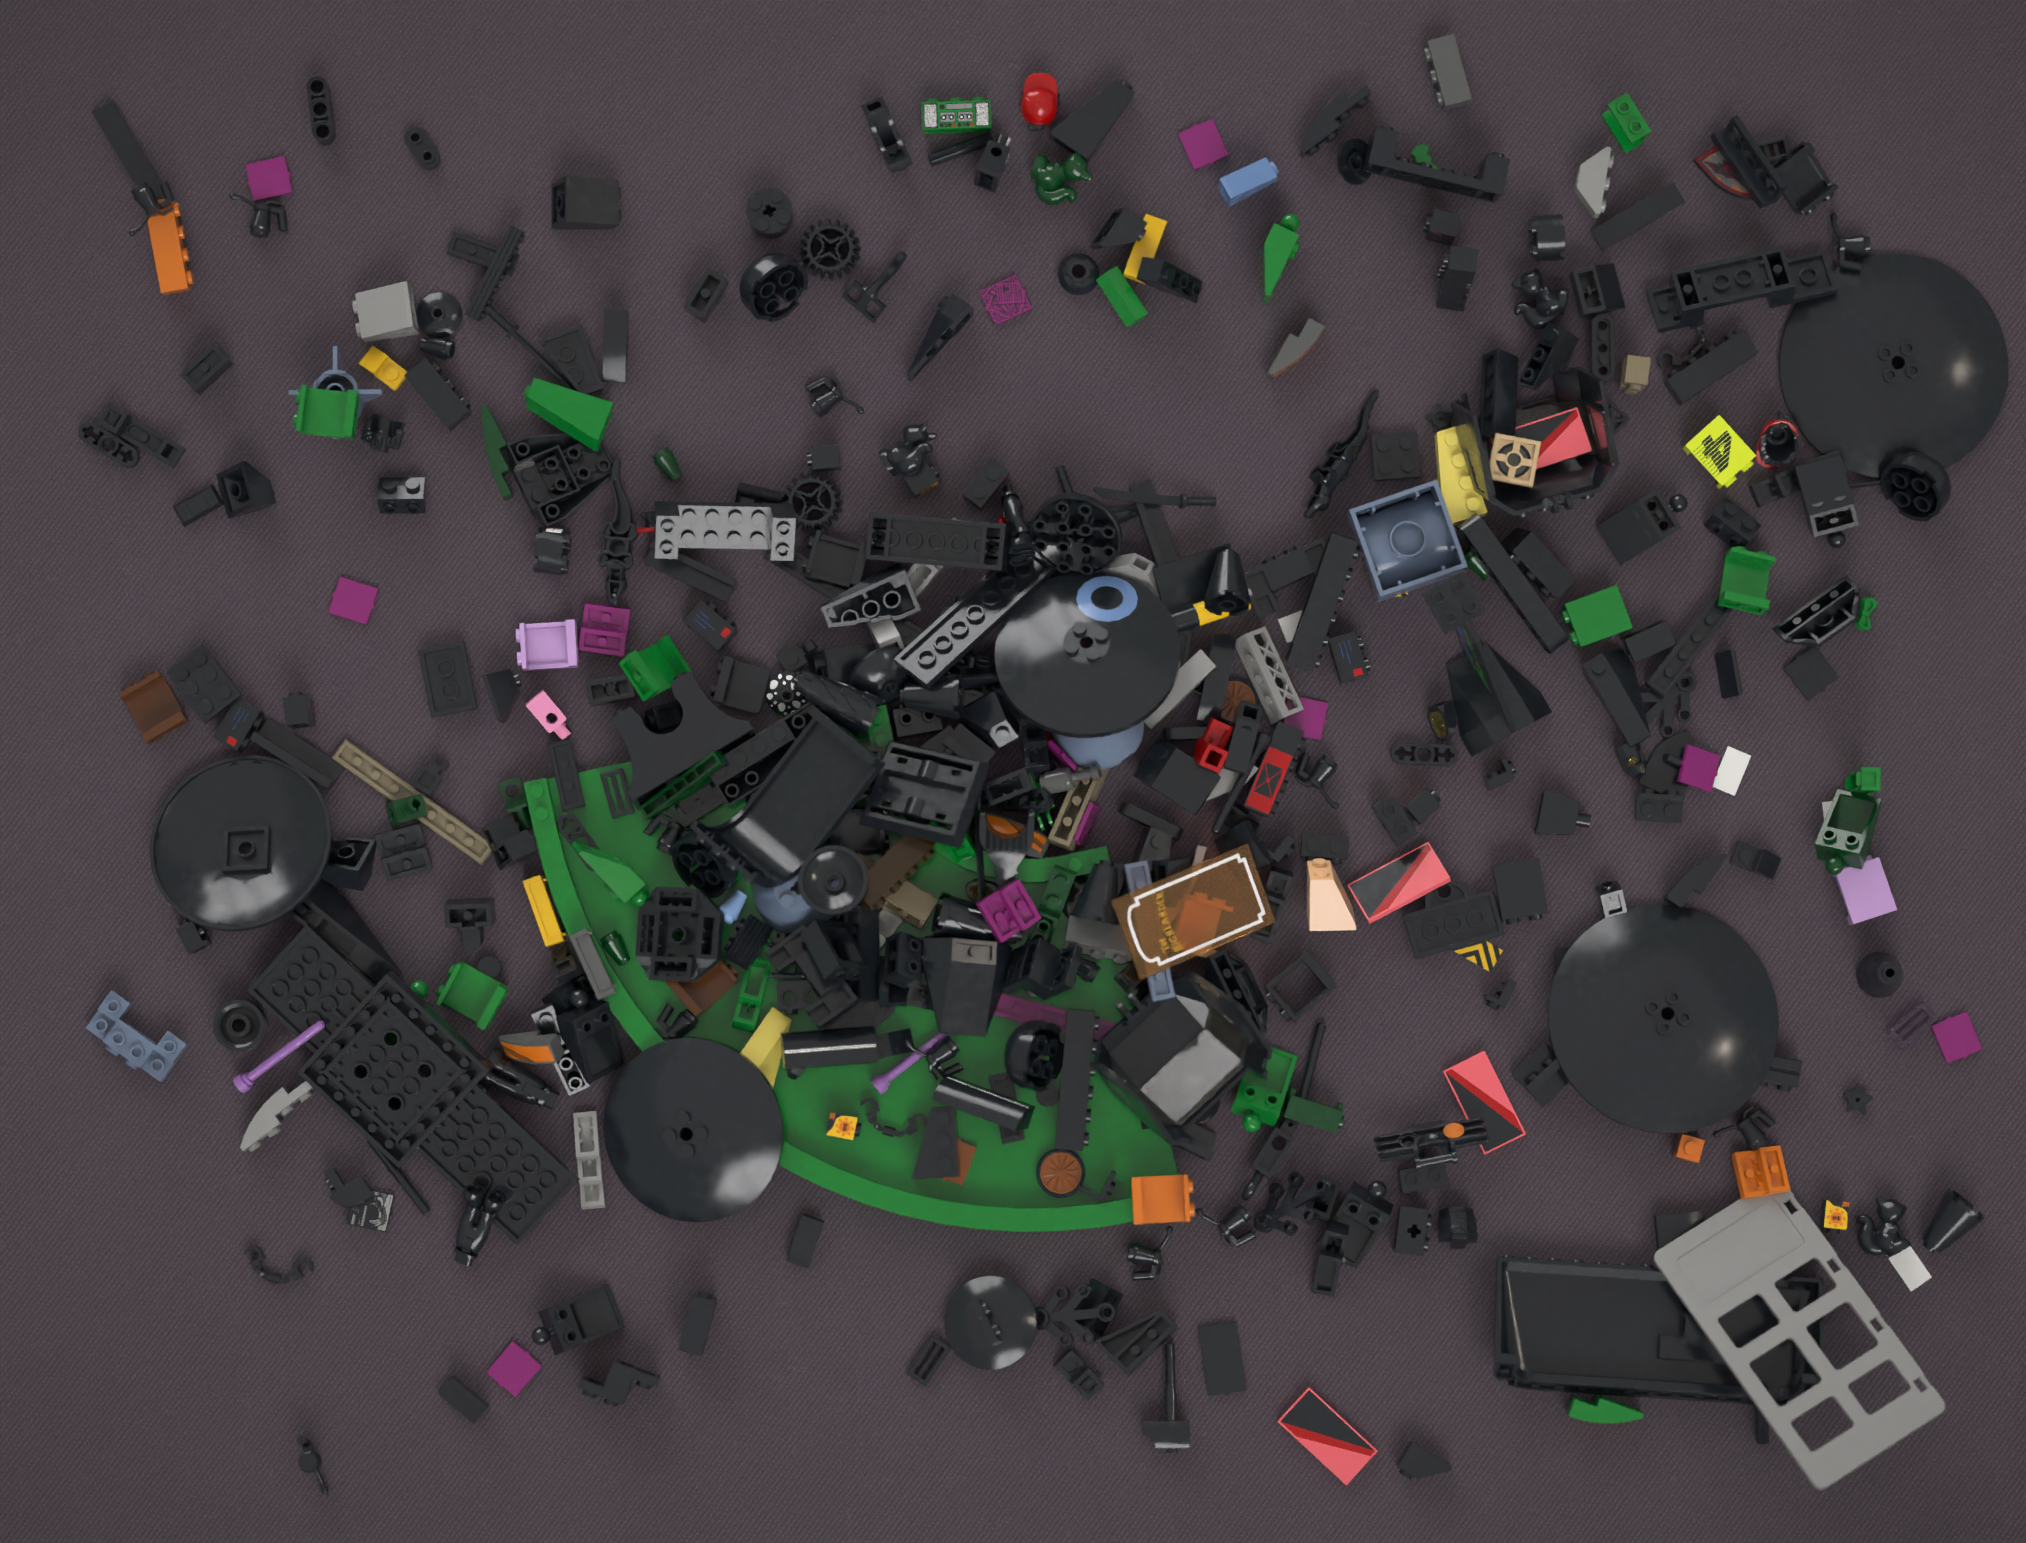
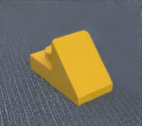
M374 346L370 348L359 362V365L395 392L406 379L404 375L408 373L391 360L388 355Z

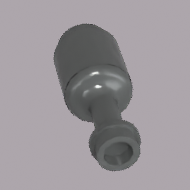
M1092 764L1090 769L1073 772L1070 767L1046 771L1044 775H1040V785L1042 790H1045L1047 793L1049 792V794L1072 790L1075 788L1076 781L1093 778L1095 781L1102 777V772L1098 764Z

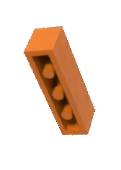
M160 199L157 201L160 204L161 202L165 201V199ZM175 201L160 211L164 212L173 206L174 210L165 216L157 215L150 217L147 221L160 291L164 295L192 290L191 284H194L192 271H188L187 261H190L187 248H184L182 239H185V231L183 225H179L178 216H181V209L179 203H175Z

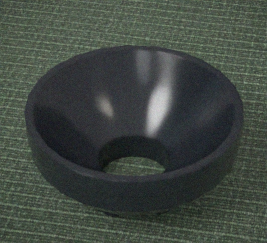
M1075 253L1069 255L1061 262L1058 269V280L1062 288L1068 293L1074 295L1087 294L1097 285L1096 279L1099 278V268L1090 256ZM1077 265L1083 266L1086 270V274L1082 278H1076L1072 274V269Z

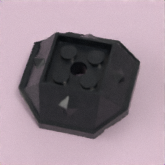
M656 887L651 893L652 895L639 909L635 957L645 970L649 980L695 982L721 961L725 914L702 889ZM682 931H683L684 936H683V939L681 940V933H682Z

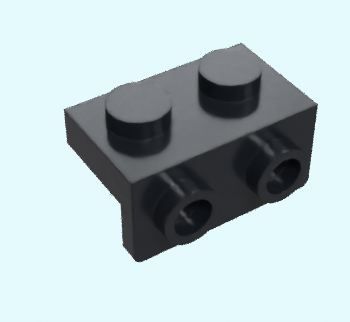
M425 477L379 478L377 496L379 512L382 514L425 513Z
M1725 497L1704 523V527L1732 548L1735 546L1745 547L1759 530L1761 524Z

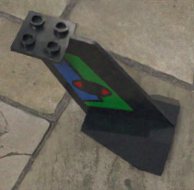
M1463 571L1422 593L1443 633L1447 634L1454 629L1456 630L1464 654L1463 657L1448 664L1446 668L1453 703L1457 712L1456 718L1460 738L1471 757L1552 713L1542 693L1487 643L1481 644L1469 621L1485 613L1486 610Z

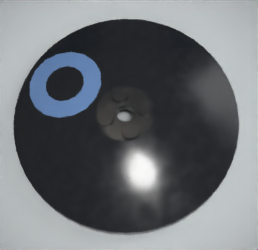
M1080 571L1071 572L1040 583L1004 618L995 644L996 673L1003 693L1010 704L1032 724L1051 733L1073 738H1098L1117 734L1147 719L1162 705L1170 694L1176 682L1181 662V646L1177 626L1164 603L1142 584L1118 574L1102 571L1090 575H1083ZM1084 641L1093 643L1092 647L1088 649L1082 648L1080 645Z

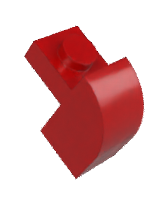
M1211 717L1202 738L1199 737L1196 743L1194 761L1203 767L1220 773L1229 753L1224 748L1234 728Z

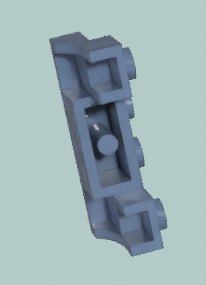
M111 990L86 1029L103 1040L102 1042L108 1045L106 1049L115 1056L121 1054L125 1057L126 1060L124 1062L135 1070L139 1067L158 1081L163 1082L189 1044L176 1037L171 1031H167L158 1044L122 1019L132 1003L123 999L114 990Z

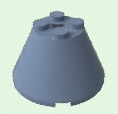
M1142 721L1128 730L1105 737L1073 738L1052 733L1054 743L1076 766L1090 769V765L1098 764L1101 769H1107L1121 764L1122 760L1136 752L1143 738L1144 722Z
M798 875L774 888H765L756 883L753 885L754 902L760 916L779 933L791 934L803 924L807 928L814 920H829L834 916L825 915L813 910L807 905L801 894L796 895L793 888L798 884ZM834 880L831 883L832 887H837L839 885L838 880Z

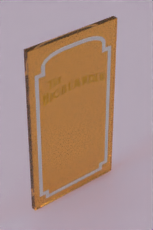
M1248 844L1239 846L1111 900L1139 979H1144L1276 922Z

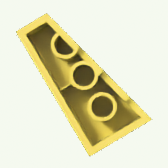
M1452 427L1437 432L1434 436L1437 479L1453 526L1465 522L1475 513L1480 517L1485 516L1487 509L1483 497L1474 491L1456 434V428Z

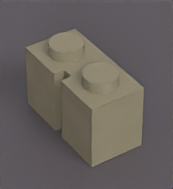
M1627 355L1622 361L1618 389L1624 390L1625 394L1637 395L1638 392H1642L1648 384L1651 358Z

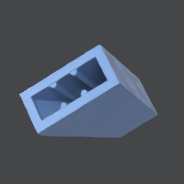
M1267 157L1220 178L1218 190L1229 208L1276 182V174L1279 172L1274 162H1269Z

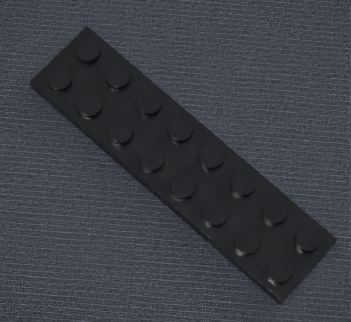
M1035 551V558L1031 562L1022 566H1012L1009 564L1008 573L990 571L894 658V662L899 668L928 689L1002 622L1011 610L1040 583L1048 580L1056 572V566L1047 564Z

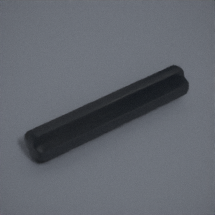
M990 132L929 153V163L931 166H935L985 148L989 140L993 141Z
M1762 1382L1763 1386L1768 1391L1767 1383ZM1755 1405L1756 1442L1759 1445L1768 1444L1769 1423Z

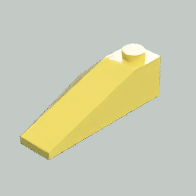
M774 1007L771 1008L741 1051L744 1056L749 1058L761 1070L772 1088L774 1087L782 1057L780 1033L789 1032L792 1019L783 1015Z

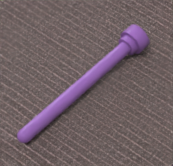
M317 1021L252 1071L237 1075L233 1078L237 1089L242 1093H246L253 1087L255 1079L325 1027V1023Z
M937 1033L918 1049L927 1054L942 1039H946L951 1034ZM913 1052L886 1074L874 1076L870 1079V1082L880 1094H883L888 1090L887 1087L891 1085L889 1082L923 1056Z

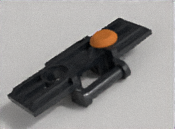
M1483 1117L1450 1123L1449 1120L1433 1121L1411 1125L1406 1131L1373 1137L1380 1163L1413 1157L1416 1171H1420L1423 1167L1453 1162V1164H1458L1456 1149L1490 1143ZM1407 1141L1414 1142V1144L1411 1146L1403 1145V1143ZM1440 1145L1443 1152L1442 1155L1424 1158L1426 1148Z

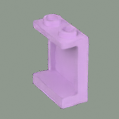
M575 619L565 620V622L519 623L520 629H516V642L520 643L521 652H517L518 666L522 665L524 671L579 668L577 622Z
M1871 855L1867 856L1862 870L1844 866L1840 874L1833 875L1837 880L1849 915L1846 916L1849 925L1897 910L1879 857L1872 859Z

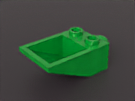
M1294 214L1285 215L1282 218L1281 226L1276 223L1273 224L1263 246L1262 291L1263 303L1265 304L1268 303L1289 258L1294 259L1300 246V242L1297 241L1299 234L1294 232L1299 227V219Z
M576 841L571 844L578 854L606 882L603 886L616 901L621 898L626 903L630 899L634 905L642 906L648 899L647 891L642 888L645 885L644 881L623 858Z
M1271 1047L1273 1050L1272 1057L1268 1059L1266 1066L1268 1071L1267 1080H1264L1252 1070L1240 1080L1230 1112L1245 1116L1242 1125L1246 1131L1256 1132L1260 1128L1261 1122L1273 1127L1275 1126L1298 1056Z

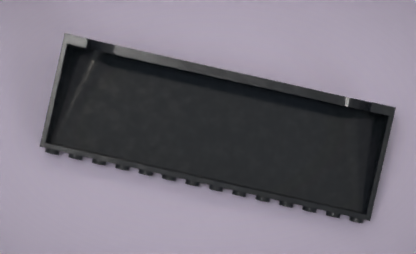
M1512 1255L1497 1257L1493 1375L1497 1380L1505 1379L1508 1381L1509 1386L1528 1390L1755 1405L1727 1365L1659 1360V1336H1681L1683 1313L1690 1312L1658 1267L1650 1264L1631 1266L1629 1263L1613 1265L1607 1264L1604 1261L1584 1263L1582 1260H1572L1568 1262L1561 1261L1558 1258L1538 1260L1536 1257H1525L1523 1259L1515 1258ZM1788 1274L1775 1282V1287L1794 1312L1802 1310L1824 1296L1823 1278H1817L1813 1275L1793 1277L1792 1274ZM1760 1295L1753 1296L1718 1319V1323L1737 1348H1742L1779 1324V1321ZM1823 1316L1807 1326L1806 1329L1825 1355ZM1791 1339L1785 1340L1749 1364L1760 1382L1767 1383L1768 1393L1778 1406H1784L1820 1383V1378Z

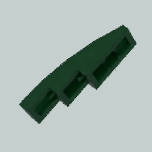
M485 404L482 406V427L486 452L493 476L506 501L514 497L503 477L511 473L501 453L507 449V443L489 408Z

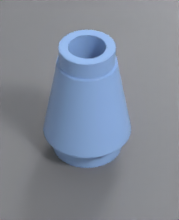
M737 889L719 906L725 914L724 922L732 925L734 921L737 922L747 898L743 892Z

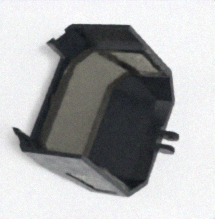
M1571 367L1569 369L1570 372H1560L1559 368L1552 374L1556 395L1516 406V427L1577 407L1592 449L1589 453L1537 469L1532 488L1494 481L1492 479L1489 463L1492 444L1490 439H1481L1479 429L1480 416L1470 411L1467 393L1461 395V401H1452L1451 408L1456 434L1474 491L1516 517L1528 516L1529 512L1535 510L1547 511L1550 509L1555 514L1559 512V505H1564V508L1567 510L1573 509L1574 499H1589L1594 497V494L1602 492L1619 465L1603 379L1581 367Z
M1190 972L1172 977L1175 992L1174 998L1152 1002L1150 993H1148L1139 1002L1135 995L1128 992L1126 994L1127 1000L1134 1006L1130 1011L1127 1010L1123 1003H1116V1008L1124 1017L1097 1041L1093 1061L1094 1069L1111 1093L1155 1134L1171 1146L1180 1145V1143L1198 1144L1185 1131L1250 1070L1264 1080H1267V1061L1271 1059L1273 1052L1243 1005L1195 972Z

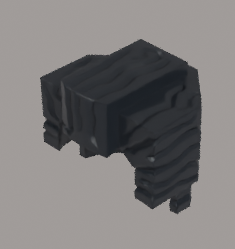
M373 413L371 419L366 420L361 440L370 444L369 446L372 449L388 453L389 448L399 450L405 433L404 427L406 423L390 420Z
M1453 1206L1440 1210L1437 1222L1438 1242H1450V1249H1465L1467 1243H1477V1223L1473 1209L1466 1206Z

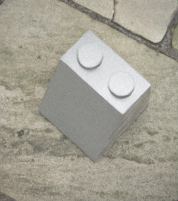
M407 281L355 293L356 300L352 301L354 314H358L359 323H356L357 336H361L364 342L419 334L413 289Z

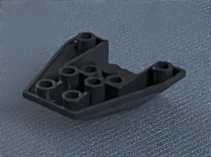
M566 433L529 435L506 444L511 472L531 513L545 528L567 519L611 479L614 462L603 440L598 452L590 449Z
M960 938L922 939L921 964L939 1033L977 1037L986 1036L1003 992L1002 987L1012 955V946L999 942Z

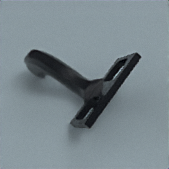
M903 251L899 252L890 266L868 287H864L854 280L843 295V298L871 322L875 323L886 308V305L877 298L878 291L902 267L906 261L907 254ZM853 286L863 293L859 302H856L849 296ZM870 301H873L880 307L876 317L866 310Z

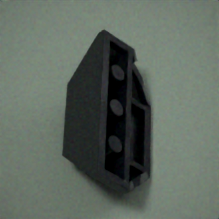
M1846 575L1772 629L1785 643L1820 647L1857 621L1860 588Z
M1226 948L1207 957L1205 980L1243 1005L1262 1034L1266 1033L1268 1005L1248 964L1231 954ZM1209 991L1211 996L1218 1001L1219 997ZM1217 1010L1224 1027L1243 1038L1237 1027Z

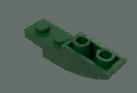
M1055 864L1037 910L1042 918L1031 926L1025 944L1040 937L1050 943L1077 872Z

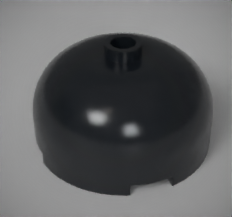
M777 252L764 254L752 261L745 269L740 280V298L746 309L758 320H769L770 322L781 320L787 317L800 304L796 300L802 295L803 290L808 288V275L796 260L786 254ZM776 293L785 302H791V304L785 309L778 310L780 301L773 294Z
M1919 452L1902 454L1895 458L1881 475L1880 484L1884 497L1887 501L1890 499L1900 509L1898 513L1909 519L1928 521L1939 514L1949 501L1951 495L1949 475L1941 463L1927 454Z
M692 830L674 844L675 854L672 855L674 867L688 887L693 884L696 888L702 889L709 898H718L733 886L738 878L739 870L734 871L725 864L727 859L723 856L719 858L711 852L710 848L712 846L708 843L705 845L695 837L696 832ZM696 863L700 864L696 869L690 872L689 868H692Z
M1040 1020L1027 1021L1019 1025L1008 1038L1004 1051V1065L1009 1078L1019 1087L1042 1092L1048 1089L1047 1085L1051 1079H1057L1063 1064L1064 1043L1060 1041L1059 1034L1061 1029L1056 1024ZM1039 1054L1049 1056V1061L1038 1058Z

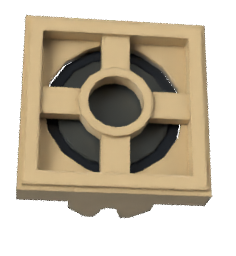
M1495 433L1488 462L1489 480L1532 488L1541 441Z

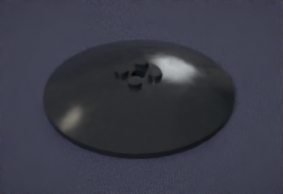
M241 755L210 763L181 782L167 798L158 813L150 841V862L155 882L164 898L178 913L200 926L219 931H245L271 924L285 917L303 903L315 889L325 872L333 839L331 817L327 804L317 787L305 774L281 760L259 755ZM245 845H252L250 853L246 855L241 854V850Z
M683 1037L670 1039L646 1049L631 1060L621 1071L610 1090L606 1102L603 1124L604 1140L615 1173L622 1184L638 1201L666 1217L686 1222H708L733 1215L760 1196L778 1168L784 1143V1125L777 1096L765 1075L749 1058L734 1048L718 1041L706 1038ZM684 1127L692 1130V1139L689 1140L683 1137L682 1130Z

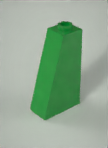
M534 378L532 385H527L524 393V398L527 399L526 408L590 449L598 452L612 416L613 402Z

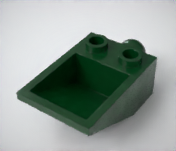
M1837 789L1815 842L1817 860L1826 861L1825 868L1829 874H1840L1844 866L1862 870L1872 843L1882 804L1881 798Z

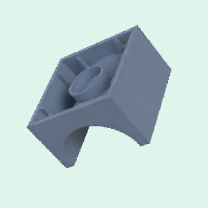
M1437 480L1350 509L1345 516L1363 553L1376 603L1450 578L1461 571L1464 572L1468 567Z

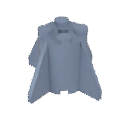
M333 346V370L322 373L313 384L315 389L342 392L357 390L360 393L357 419L361 416L366 402L383 395L382 389H362L351 375L343 371L338 346ZM289 390V396L296 397L298 390Z

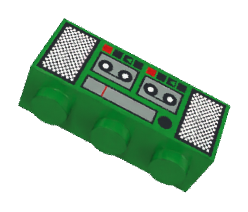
M974 97L972 101H963L962 98H951L949 102H940V99H927L926 102H922L923 134L991 132L990 100H986L985 97Z

